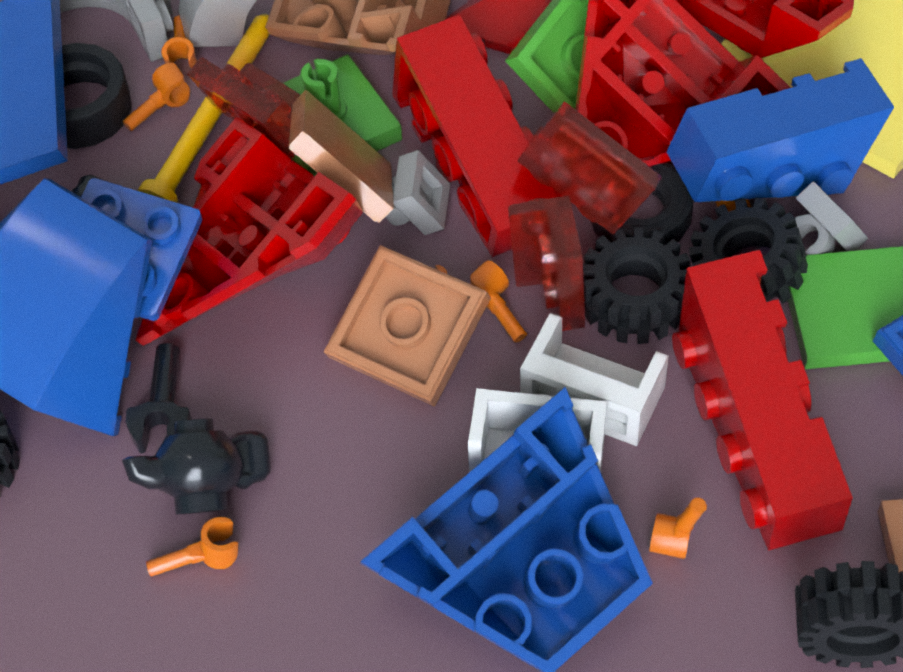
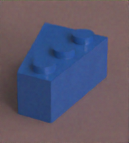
M862 58L844 63L843 71L845 73L817 81L813 79L810 73L792 78V88L762 96L758 88L689 107L686 109L667 149V154L694 202L798 196L813 181L827 195L844 193L894 109V105Z

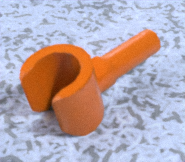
M180 15L174 18V38L169 39L162 46V57L165 64L174 63L178 59H188L191 72H196L199 65L195 50L190 40L185 38Z
M175 63L163 64L155 70L152 76V83L157 91L151 94L148 100L122 121L128 130L132 132L156 110H160L165 105L180 107L189 100L190 88Z
M485 261L471 274L470 284L488 292L491 297L487 305L488 309L497 317L514 343H518L527 336V333L507 307L503 298L499 296L509 287L507 275L493 261Z
M693 498L677 517L657 513L649 552L684 559L687 553L690 533L694 528V524L706 511V502L702 498Z
M226 517L210 519L201 529V541L146 561L150 576L152 577L190 563L195 564L201 561L214 569L230 567L238 556L239 543L237 541L229 542L225 545L213 543L224 541L233 534L232 520Z

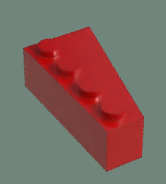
M457 15L397 37L392 96L400 109L410 106L414 120L411 121L412 129L420 142L423 143L432 139L436 168L448 182L455 180L459 182L460 186L457 188L459 205L490 255L495 257L554 233L562 207H564V196L557 179L552 174L546 176L537 159L538 148L533 134L528 127H520L513 115L512 98L506 84L501 79L495 80L487 66V52L482 39L477 33L470 34L462 17Z
M759 249L687 268L679 332L673 333L672 344L679 366L682 369L689 368L696 382L694 384V397L701 417L705 421L712 419L718 433L716 446L721 465L727 474L735 473L741 486L740 504L746 523L752 530L759 528L769 551L842 531L853 497L823 417L809 419L808 413H810L812 406L809 389L810 382L802 360L789 363L786 357L787 347L782 328L786 327L787 320L779 299L766 302L760 286L761 277L766 275L768 269Z

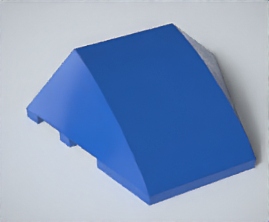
M44 178L0 222V389L35 411L110 436H117L122 417L117 415L123 378L129 377L131 360L127 359L133 320L139 318L152 240L51 179Z
M566 387L518 426L508 440L415 519L413 517L360 561V564L541 672H555L653 584L620 508L614 504L597 466L598 459L592 445H588L573 412L574 405Z

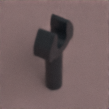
M162 343L156 347L149 401L136 407H129L126 410L125 423L134 445L141 454L147 450L148 434L154 426L160 424L167 425V436L175 434L174 422L192 420L189 409L179 406L174 402L180 348L171 343Z

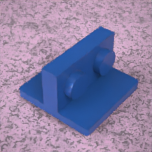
M92 178L89 180L81 198L152 240L139 317L155 321L161 315L202 223V215L196 208Z

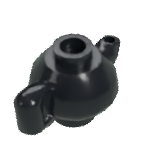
M211 418L174 422L175 434L165 437L154 456H131L122 460L129 481L147 489H159L174 497L175 515L227 510L228 490L233 486L247 489L253 483L265 481L271 472L269 442L263 433L259 431L237 432L229 438L224 431H214L213 419Z

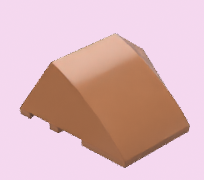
M274 0L265 27L272 36L305 46L332 51L395 55L397 37L444 21L451 0Z

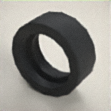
M84 43L62 45L64 87L81 82L99 83L107 87L95 101L83 107L65 110L67 148L78 149L94 146L114 136L124 125L122 121L130 114L132 104L123 66L112 52L97 45Z

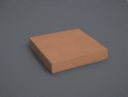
M305 90L292 103L289 149L317 173L320 172L352 194L357 199L363 212L374 222L378 221L380 223L394 209L391 163L310 92Z
M380 245L331 336L324 353L332 360L435 407L491 297L483 289Z

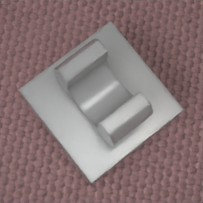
M419 150L399 156L397 173L395 177H392L394 209L385 218L395 226L411 221L424 235L443 230L445 228L450 183Z
M814 181L796 197L810 213L795 218L801 238L803 239L809 232H818L817 241L806 251L808 255L832 253L835 247V239L846 251H856L868 239L855 222Z

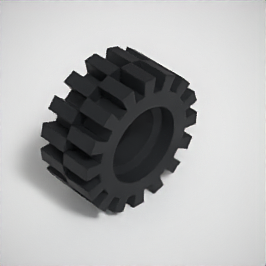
M745 198L734 200L736 209L728 212L725 204L715 208L718 217L715 221L706 215L699 222L703 232L694 230L691 236L693 247H689V255L693 266L732 257L738 251L748 247L763 246L771 249L763 257L768 271L766 275L761 277L760 283L766 302L777 297L783 304L791 298L788 286L799 290L803 283L801 273H807L808 263L799 227H797L796 220L791 212L786 214L784 207L777 202H774L769 209L766 199L755 198L753 207H748Z
M633 227V237H626L623 228L614 230L612 243L604 235L596 240L595 250L590 247L588 248L581 269L580 303L581 309L586 308L585 318L590 325L598 321V332L605 337L609 335L612 329L617 330L616 341L626 344L628 334H637L638 344H645L649 342V332L653 331L657 339L660 340L668 336L669 326L675 330L679 327L686 270L690 267V259L687 253L680 255L681 245L672 239L667 245H663L664 233L654 230L651 239L643 237L644 227ZM638 275L651 279L659 288L651 294L634 296L620 292L613 287L612 283L624 276Z
M861 561V568H851L849 562L836 564V571L832 572L826 567L814 570L815 577L805 575L800 579V586L796 585L797 637L798 646L802 647V652L806 656L816 655V661L824 664L836 659V666L849 667L851 662H860L861 668L873 667V661H882L885 666L896 664V656L903 658V571L898 572V565L886 563L881 569L875 568L874 561Z

